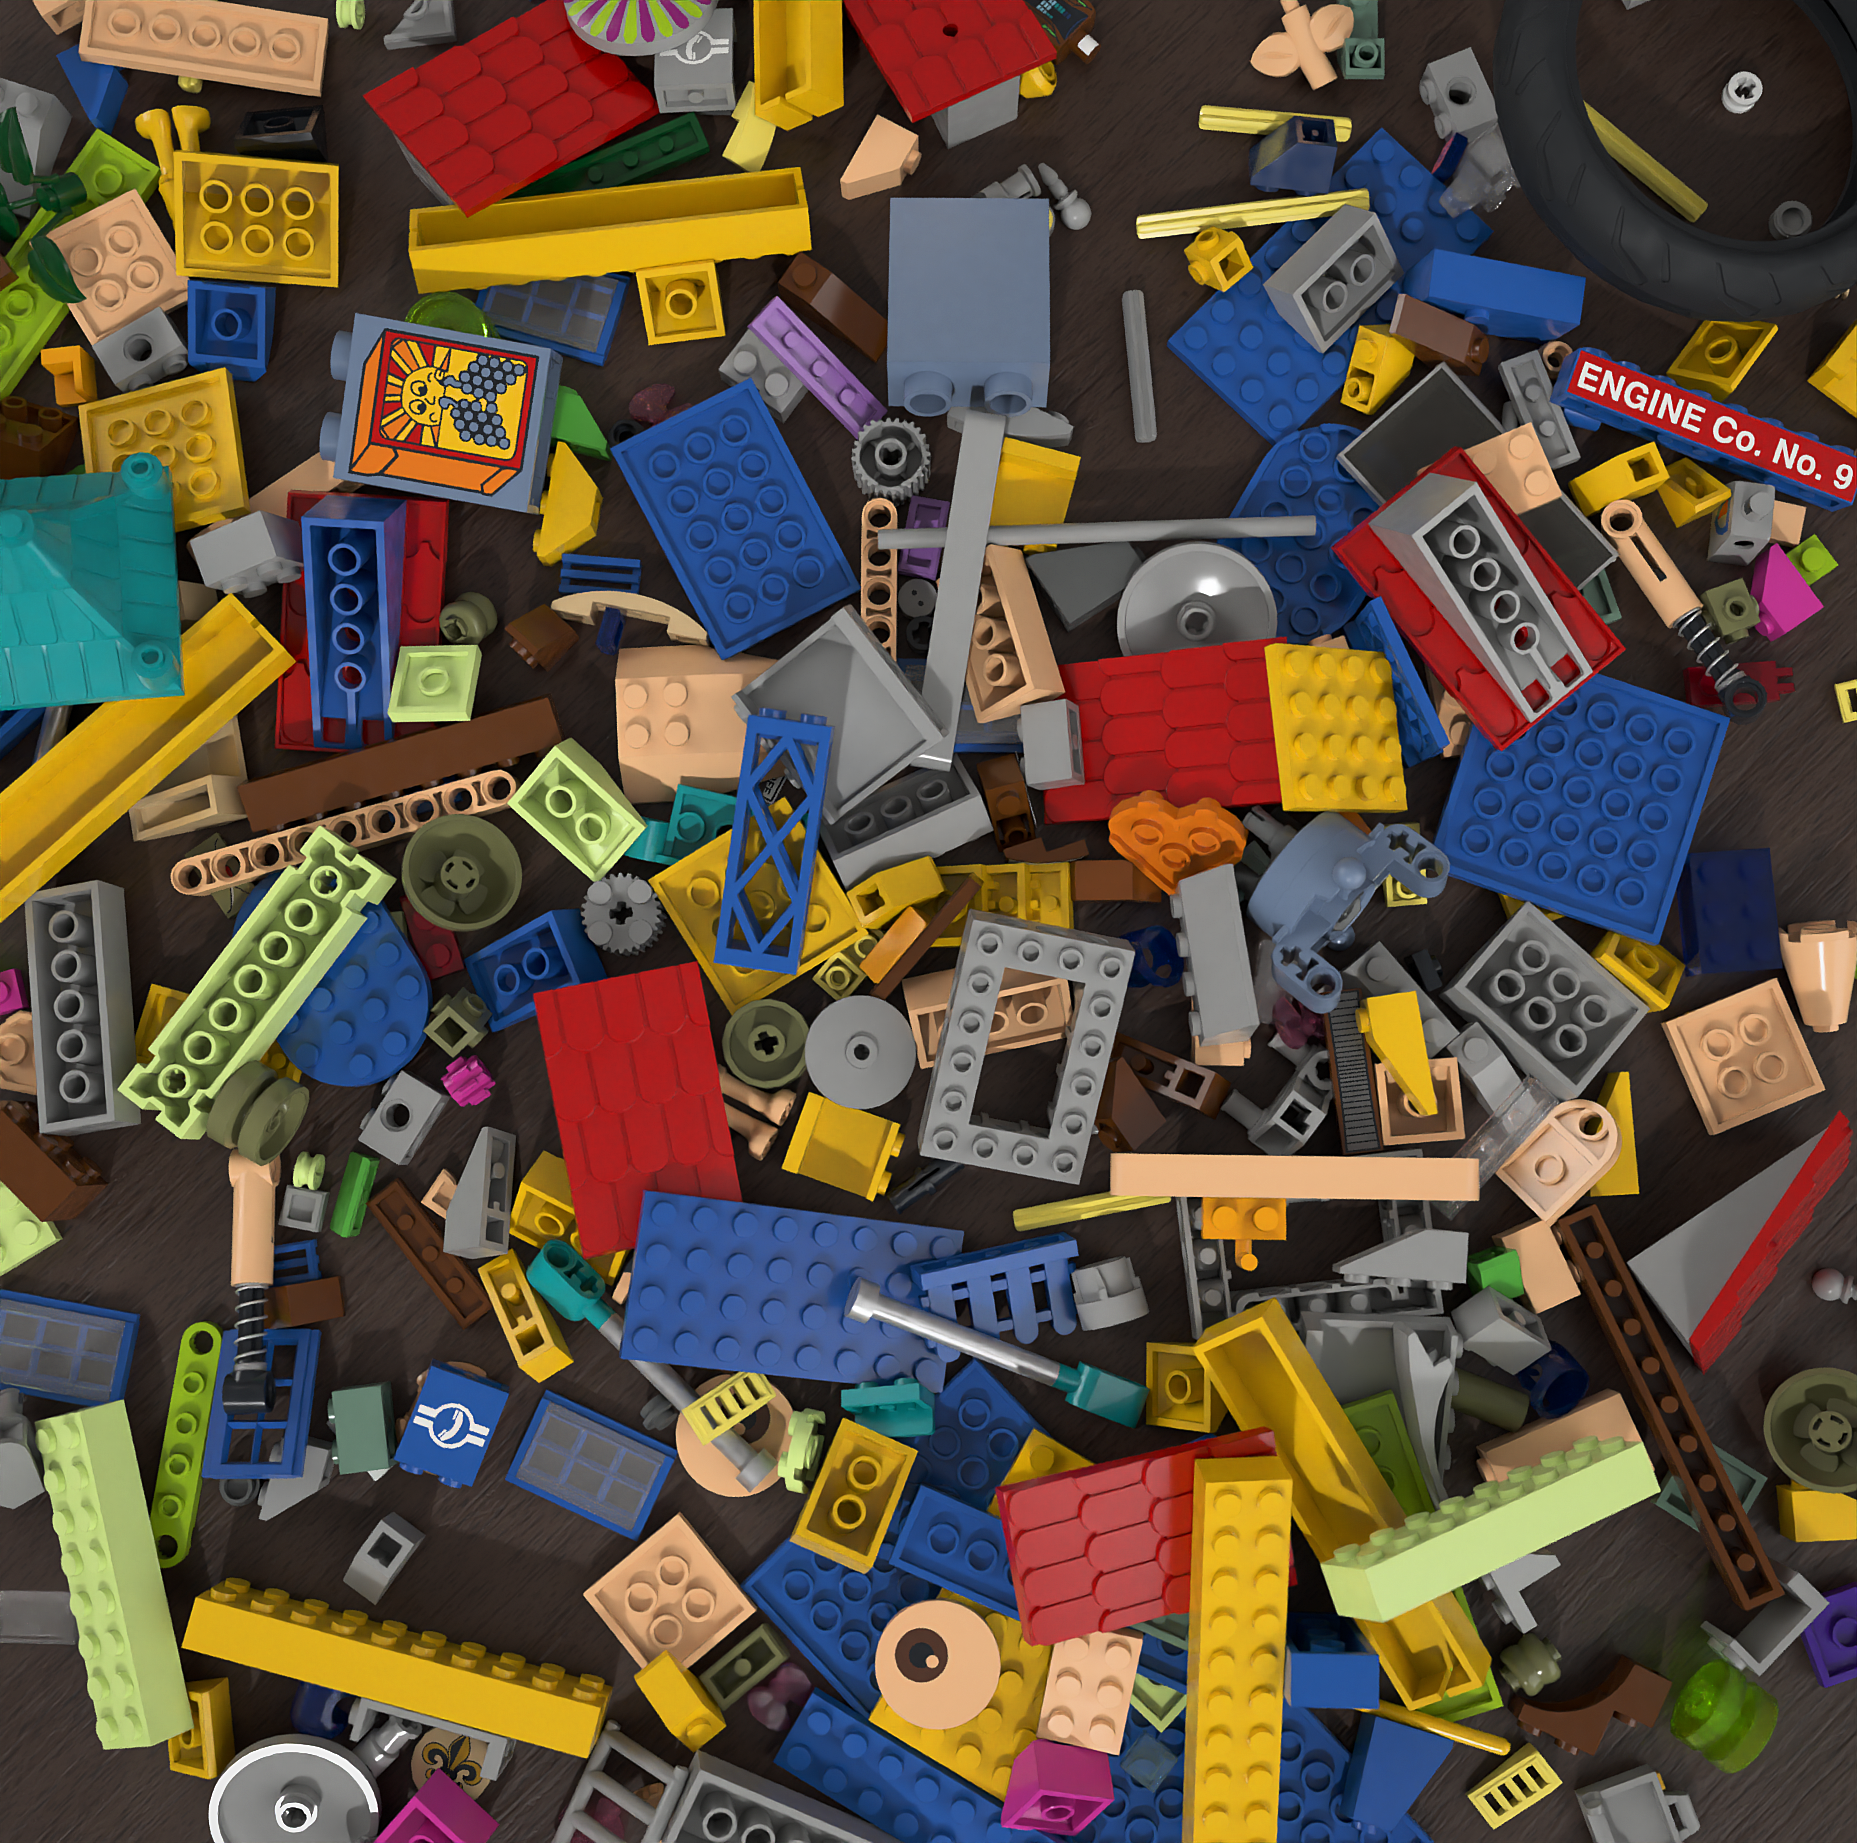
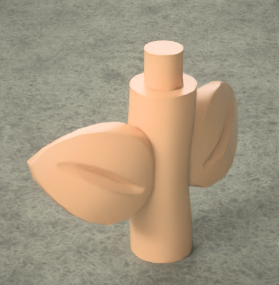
M1280 0L1286 13L1281 18L1286 32H1275L1260 43L1250 60L1253 67L1265 75L1279 78L1288 76L1300 66L1313 91L1337 79L1338 76L1324 52H1333L1342 48L1345 38L1350 37L1354 25V16L1351 8L1339 4H1330L1318 9L1310 17L1306 4L1300 7L1298 0Z

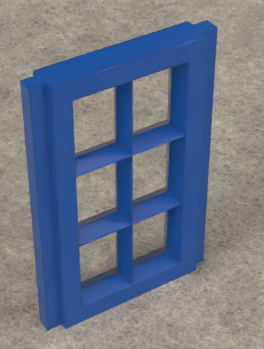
M238 1329L223 1331L202 1469L203 1478L291 1479L303 1477L322 1333L320 1330L264 1329L268 1333L264 1335L263 1345H267L264 1360L267 1364V1371H271L275 1345H297L293 1376L275 1377L276 1386H291L287 1420H264L265 1413H258L256 1420H234V1415H227L225 1413L222 1401L223 1382L227 1374L234 1372L233 1366L235 1362L233 1359L238 1356V1346L234 1344V1341L238 1339ZM285 1428L281 1462H258L263 1429ZM232 1429H255L250 1462H228Z

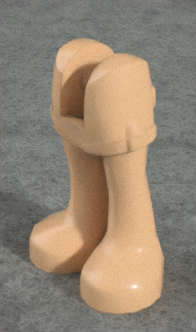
M721 1064L717 1065L722 1094L724 1093L753 1108L779 1126L784 1124L794 1104L796 1093L788 1089H781L774 1094L761 1091L727 1073L726 1067ZM724 1102L728 1126L748 1140V1152L752 1157L759 1161L763 1160L775 1142L780 1130Z

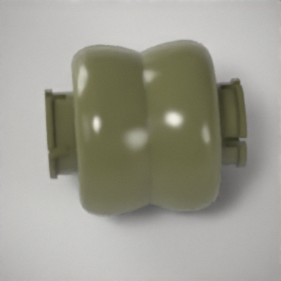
M473 591L460 594L453 602H450L442 609L439 617L443 635L454 645L479 644L483 638L489 636L495 630L498 622L497 612L491 601L481 593Z
M1526 1633L1519 1639L1516 1645H1511L1501 1651L1500 1658L1505 1666L1499 1668V1671L1515 1693L1521 1688L1526 1695L1534 1696L1542 1690L1545 1684L1552 1683L1560 1678L1561 1671L1556 1662L1563 1659L1555 1646L1550 1644L1551 1641L1546 1636L1540 1641L1535 1634Z

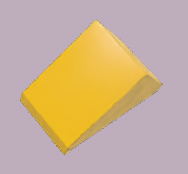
M1687 457L1666 466L1670 478L1657 489L1677 528L1711 513L1731 497V489Z

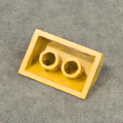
M543 1151L521 1181L510 1216L509 1233L539 1249H542L550 1240L564 1241L583 1258L564 1159ZM632 1249L585 1259V1261L603 1278L605 1283L613 1286Z

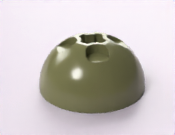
M452 814L429 821L413 835L403 855L402 883L410 903L426 920L447 930L460 932L474 931L494 924L510 911L521 889L522 869L520 859L513 844L496 826L475 816Z
M1826 1367L1802 1371L1783 1382L1768 1402L1764 1416V1435L1769 1452L1785 1474L1807 1488L1833 1494L1857 1490V1375L1849 1371ZM1843 1434H1847V1435H1844V1438H1843L1842 1442L1839 1443V1441H1840V1440L1842 1439V1437H1843ZM1822 1439L1824 1442H1826V1443H1828V1444H1830V1445H1827V1444L1823 1443L1822 1441L1818 1442V1440Z

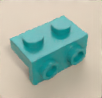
M917 1379L894 1380V1385L881 1387L875 1382H861V1384H855V1389L841 1390V1407L854 1414L855 1423L888 1438L924 1436L935 1433V1394L918 1383Z

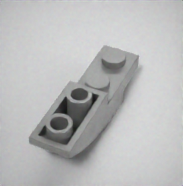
M951 407L947 414V427L963 434L966 409L989 412L985 407ZM1031 407L1023 415L1006 417L1003 442L1004 438L1008 437L1045 448L1068 446L1072 439L1074 426L1070 425L1069 420L1058 412L1049 411L1046 413L1036 407Z

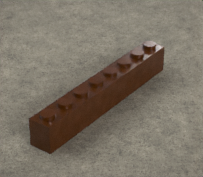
M550 692L471 715L470 721H449L247 779L237 786V790L252 831L256 832L265 829L267 835L289 829L291 827L289 822L304 818L305 823L308 824L329 817V810L343 807L344 813L366 807V800L381 796L382 801H389L406 795L404 789L419 785L421 790H427L444 784V777L458 774L459 779L476 776L482 773V766L496 763L497 768L508 767L521 761L519 756L534 752L536 757L546 756L555 745L565 740V734Z

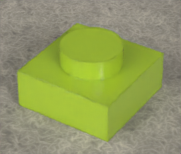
M1815 534L1786 554L1808 586L1838 566L1837 562Z

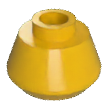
M1051 61L1020 75L1019 95L1022 94L1025 98L1049 96L1053 93L1057 84V76Z

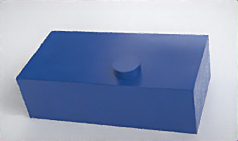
M1434 249L1406 271L1403 294H1407L1470 322L1484 334L1544 345L1580 325L1586 277Z
M1287 1611L1283 1694L1290 1707L1379 1709V1654L1351 1617L1338 1615L1337 1612Z

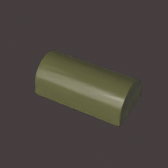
M1455 1367V1371L1458 1372L1459 1391L1457 1396H1452L1451 1408L1516 1433L1522 1426L1529 1406L1528 1394Z
M763 1623L701 1674L699 1678L722 1711H725L789 1658L790 1653L776 1631L769 1624Z

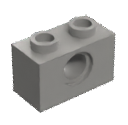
M1471 47L1427 65L1419 83L1420 95L1426 105L1429 104L1433 111L1435 129L1441 139L1445 138L1446 143H1448L1454 136L1449 149L1452 150L1492 134L1498 124L1495 101ZM1450 97H1458L1464 104H1456Z
M160 306L92 345L114 385L124 394L151 387L153 383L165 376L175 375L183 371L187 363H189L186 341L174 321ZM152 350L147 360L140 361L144 352Z
M401 1070L399 1075H392L384 1085L382 1094L385 1097L377 1110L372 1108L364 1117L360 1125V1129L363 1132L358 1140L396 1164L408 1165L451 1096L415 1073ZM401 1104L405 1105L410 1113L408 1122L402 1127L395 1123L393 1117L395 1109Z

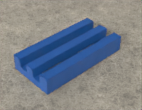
M562 554L563 569H561L560 577L562 579L561 584H559V593L561 595L569 596L590 591H620L639 595L642 570L641 560ZM572 566L630 570L633 573L631 575L572 570ZM571 579L624 583L631 584V590L570 585Z
M317 1239L274 1246V1254L306 1250V1257L274 1262V1271L308 1265L309 1273L273 1279V1285L268 1287L272 1288L322 1279L321 1271L318 1268V1263H320L319 1255L316 1254V1247H318Z

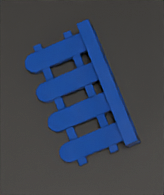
M1064 1231L910 1265L912 1281L921 1290L926 1292V1294L918 1296L919 1304L922 1308L928 1307L929 1313L957 1323L954 1301L967 1298L971 1325L966 1327L1000 1340L999 1332L1012 1329L1013 1336L1023 1344L1032 1343L1039 1333L1038 1323L1049 1320L1051 1327L1061 1335H1068L1076 1328V1314L1078 1312L1076 1303L1073 1300L1070 1274L1075 1272L1076 1263L1073 1261L1068 1262L1067 1258L1079 1256L1076 1239ZM1041 1264L1042 1268L1029 1270L1030 1266ZM1003 1273V1277L994 1279L990 1277V1275ZM1044 1280L1048 1308L1035 1310L1031 1283ZM964 1282L965 1284L963 1286H958L952 1288L951 1284ZM1005 1289L1009 1317L997 1319L993 1292ZM925 1338L926 1346L928 1348L934 1347L937 1356L945 1362H953L961 1354L958 1350Z

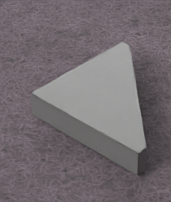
M415 0L403 14L404 19L395 30L384 37V44L387 50L456 42L457 34L453 0Z

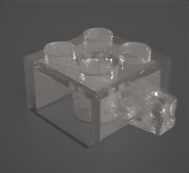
M1495 122L1467 146L1466 153L1455 173L1450 178L1449 188L1438 201L1453 218L1468 209L1472 210L1476 215L1484 209L1490 213L1507 197L1505 192L1513 185L1517 189L1521 187L1510 164L1498 122Z

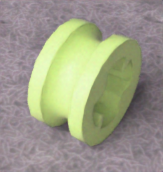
M364 0L336 1V17L339 27L347 28L349 24H352L354 29L361 30L363 28L365 19Z
M305 1151L299 1154L293 1173V1184L295 1187H302L304 1184H307L311 1190L319 1188L325 1169L324 1155L316 1154L314 1157H310L309 1152Z

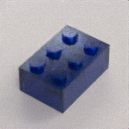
M1770 848L1687 854L1676 888L1684 965H1686L1685 977L1765 972L1783 968Z

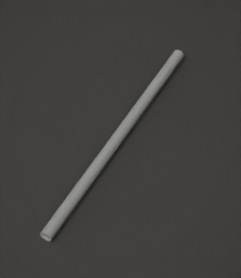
M1315 515L989 526L986 546L990 544L1006 546L1312 536L1316 534ZM948 527L878 529V550L945 548Z

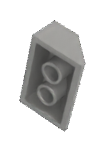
M1345 204L1263 286L1278 314L1318 352L1324 353L1404 272L1376 213Z
M1380 941L1368 946L1339 971L1343 980L1342 990L1362 988L1363 999L1416 991L1428 1059L1435 1056L1460 1034ZM1324 984L1316 993L1330 992L1333 989L1329 985ZM1370 1047L1372 1067L1374 1069V1064L1382 1062Z

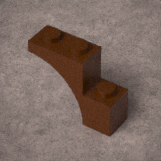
M1622 1654L1611 1673L1600 1684L1582 1695L1561 1701H1538L1514 1693L1507 1709L1518 1719L1516 1725L1528 1733L1540 1737L1543 1731L1556 1738L1554 1741L1555 1745L1577 1756L1579 1751L1582 1750L1594 1756L1612 1716L1633 1728H1636L1638 1722L1653 1729L1673 1682L1660 1672Z

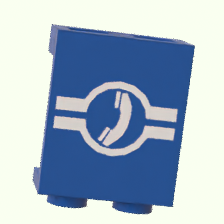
M432 1359L426 1374V1380L402 1439L396 1447L393 1460L399 1461V1467L410 1473L421 1475L425 1470L439 1475L438 1480L445 1485L461 1488L462 1484L472 1487L509 1396V1386Z

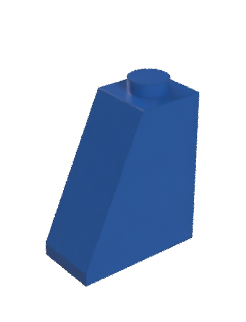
M1362 1712L1339 1813L1351 1818V1827L1373 1835H1376L1377 1827L1393 1831L1453 1748L1454 1740Z

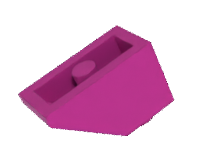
M1778 543L1756 557L1750 594L1755 597L1759 605L1758 616L1761 622L1754 627L1761 635L1767 636L1770 642H1772L1824 608V606Z

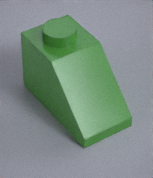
M559 385L550 446L556 448L558 441L565 442L572 452L611 462L613 455L610 447L582 398L575 390Z
M1495 1245L1467 1256L1466 1281L1472 1296H1475L1487 1286H1490L1514 1301V1297L1524 1294L1520 1260L1515 1249Z

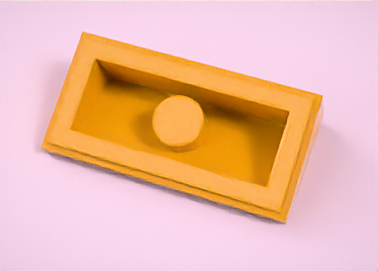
M908 906L863 959L859 967L874 983L878 984L926 928L932 917L921 910Z

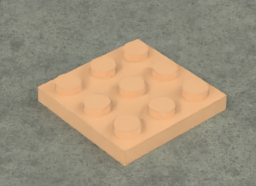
M135 188L50 231L46 235L60 249L76 286L87 298L79 303L66 304L91 345L98 343L159 306L166 314H169L188 304V280L190 279L188 276L176 275V255Z
M1777 978L1766 980L1661 1023L1709 1135H1716L1826 1090Z
M678 1512L583 1593L584 1597L642 1669L666 1649L688 1669L757 1609V1606L681 1512Z

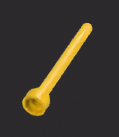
M1379 1699V1709H1355L1495 1754L1506 1755L1510 1751V1744L1505 1738L1416 1710L1409 1711L1406 1707Z

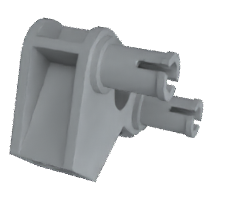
M1281 1025L1267 1045L1273 1047L1296 1065L1294 1074L1268 1109H1260L1240 1094L1237 1089L1231 1091L1220 1108L1248 1129V1140L1271 1156H1291L1301 1148L1326 1116L1330 1100L1333 1097L1331 1079L1323 1078L1319 1080L1317 1077L1318 1071L1315 1068L1317 1063L1324 1064L1328 1062L1326 1047L1320 1043L1310 1046L1289 1031L1286 1026ZM1289 1105L1299 1112L1292 1121L1297 1126L1295 1129L1280 1119Z
M6 1388L0 1391V1506L11 1509L19 1507L45 1491V1470L42 1455L36 1446L35 1432L28 1418L23 1415L24 1394L23 1392L20 1393V1390L16 1388Z

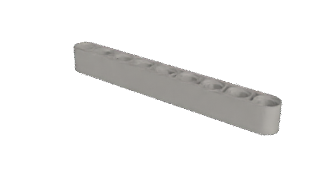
M966 409L921 695L950 733L915 759L910 766L950 772L1006 423L1005 415Z

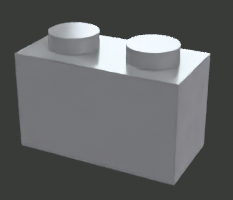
M1067 699L1020 706L1021 718L1017 721V732L1020 740L1023 742L1024 757L1020 760V771L1023 779L1026 781V785L1038 790L1085 784L1079 706Z
M1487 1286L1451 1311L1456 1332L1462 1334L1463 1348L1467 1351L1472 1350L1484 1357L1492 1366H1499L1512 1375H1515L1552 1350L1540 1317L1490 1286Z

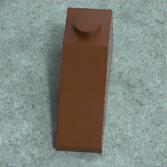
M799 252L778 282L781 300L877 363L887 349L888 321L832 272L802 252Z
M1398 294L1389 334L1431 370H1434L1436 365L1444 361L1456 375L1479 376L1482 363L1488 358L1489 338L1470 322L1407 294Z
M1119 1032L1115 1034L1110 1058L1123 1056L1144 1089L1209 1118L1216 1119L1232 1083L1214 1071Z

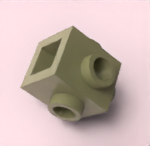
M1743 578L1710 589L1698 596V599L1703 604V607L1700 609L1702 611L1700 614L1706 625L1711 624L1708 628L1715 638L1720 637L1718 641L1724 639L1726 645L1749 637L1748 629L1761 622L1758 616L1759 605L1755 597L1749 594Z
M462 987L453 997L448 993L443 995L431 1008L430 1011L435 1016L423 1031L454 1058L467 1044L473 1048L482 1040L489 1031L484 1025L493 1013L487 1009L486 1004L479 996L471 994Z

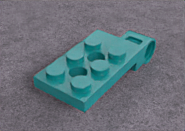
M678 784L670 822L641 816L648 827L623 855L672 866L716 839L722 826L726 824L733 825L737 797ZM805 813L800 819L806 829L809 813Z

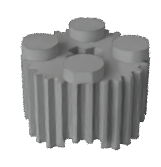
M887 418L886 422H883L881 419L878 422L871 420V425H864V432L859 431L858 441L854 442L855 449H852L854 479L857 480L858 488L862 487V493H868V499L884 498L892 502L895 507L899 506L900 503L903 505L904 500L911 501L912 495L919 496V490L923 491L924 483H928L931 455L929 444H926V435L921 434L920 427L915 428L913 421L908 424L906 420L899 423V418H896L894 422H891L890 418ZM888 458L890 461H894L898 458V463L886 465L884 459Z
M619 873L618 877L611 874L610 879L603 877L602 881H595L588 888L587 895L584 897L587 902L581 906L585 909L584 912H581V916L585 918L582 921V925L587 927L584 931L588 934L589 939L598 947L617 956L624 955L630 957V954L638 956L639 951L645 952V947L651 948L653 946L651 942H657L659 940L657 934H662L661 928L666 927V923L663 922V919L667 918V915L663 912L666 909L649 883L631 874L625 876ZM626 906L628 910L633 911V915L626 918L624 925H620L621 921L616 919V914L621 911L622 907Z

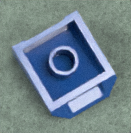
M188 280L189 365L202 373L226 367L232 374L233 380L255 382L265 374L272 345L276 287L211 280Z

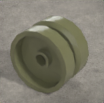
M772 999L751 1001L736 1010L726 1024L722 1039L724 1059L733 1074L747 1084L766 1089L786 1087L799 1079L807 1069L805 1063V1041L810 1026L803 1015L785 1002ZM768 1037L774 1038L777 1041V1045L773 1046L775 1051L768 1053L762 1047L763 1041Z
M257 1060L247 1062L233 1074L216 1098L208 1117L206 1126L207 1137L229 1149L238 1146L240 1155L260 1166L269 1164L280 1155L298 1130L309 1103V1089L288 1077L278 1079V1072Z

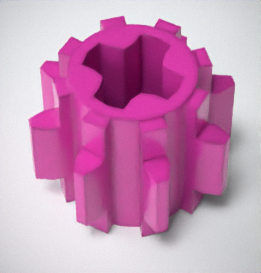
M472 1055L468 1059L460 1056L446 1066L448 1073L441 1077L445 1088L461 1107L468 1103L471 1105L479 1104L491 1095L488 1089L496 1084L490 1071L476 1055Z

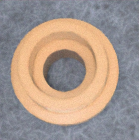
M1547 342L1538 350L1550 380H1557L1564 357L1573 352L1570 346L1564 342ZM1548 358H1556L1559 361V367L1551 366L1548 363Z

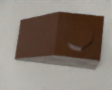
M1123 1056L1113 1057L1109 1059L1094 1125L1099 1131L1098 1136L1101 1142L1113 1152L1135 1151L1166 1120Z

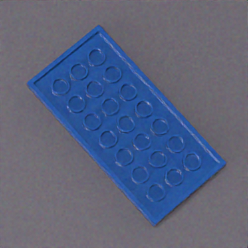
M1382 127L1331 177L1329 192L1360 188L1368 189L1370 197L1368 211L1376 213L1404 274L1324 353H1320L1278 314L1263 284L1332 216L1288 221L1250 258L1254 268L1227 291L1222 292L1218 290L1167 342L1166 346L1272 446L1290 433L1299 430L1345 384L1359 326L1391 324L1398 294H1403L1407 270L1434 249L1472 256L1494 232Z
M643 1190L619 1357L628 1360L851 1384L875 1382L878 1383L879 1387L894 1385V1380L913 1378L917 1379L918 1383L931 1392L942 1393L947 1362L937 1356L934 1347L928 1348L926 1346L924 1337L870 1317L867 1323H861L845 1317L844 1310L853 1284L858 1277H862L880 1284V1294L929 1312L928 1307L922 1308L919 1304L918 1296L926 1294V1292L921 1290L912 1281L910 1265L960 1255L964 1231ZM957 1283L951 1284L952 1288L957 1287Z

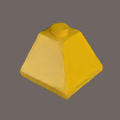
M1147 1342L1146 1387L1150 1389L1146 1399L1147 1425L1206 1433L1217 1431L1228 1408L1194 1353L1192 1347L1195 1343Z

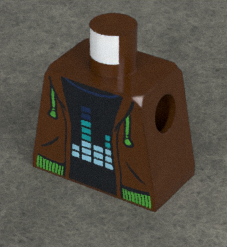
M1023 0L1028 9L1032 10L1057 51L1056 59L1051 61L1052 64L1059 65L1071 52L1076 54L1085 64H1088L1095 58L1100 51L1101 44L1090 35L1094 29L1096 11L1088 0Z

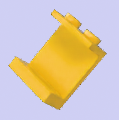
M1005 437L1000 454L989 526L1064 523L1081 457ZM1058 544L1013 546L1024 548L1023 552L1031 556L1033 554L1056 551Z
M809 1092L781 1169L805 1175L874 1201L877 1193L885 1195L892 1175L891 1172L885 1171L890 1155L898 1158L906 1135L899 1133L901 1124L859 1109L843 1107L828 1098Z

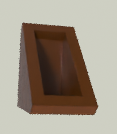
M340 1276L272 1287L265 1290V1298L269 1300L264 1302V1315L268 1316L264 1319V1329L293 1327L346 1316Z

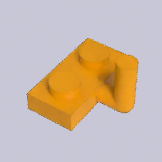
M1201 1197V1238L1235 1239V1262L1237 1266L1247 1271H1252L1258 1264L1257 1258L1252 1255V1240H1286V1198Z

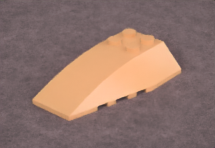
M702 645L619 649L615 677L618 759L624 795L631 804L674 802L678 784L722 794L733 790L738 791L747 724L736 713L734 709L736 703L731 697L744 689L779 660L739 653L722 661L715 648ZM762 745L760 746L758 766L768 755ZM780 759L761 782L786 776L784 773L786 767Z

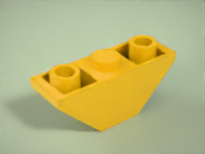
M559 441L557 442L556 453H551L548 458L547 476L551 477L549 491H543L540 501V513L544 515L542 529H536L533 539V551L537 552V557L544 566L550 567L562 560L563 553H572L596 536L603 501L598 487L565 442Z

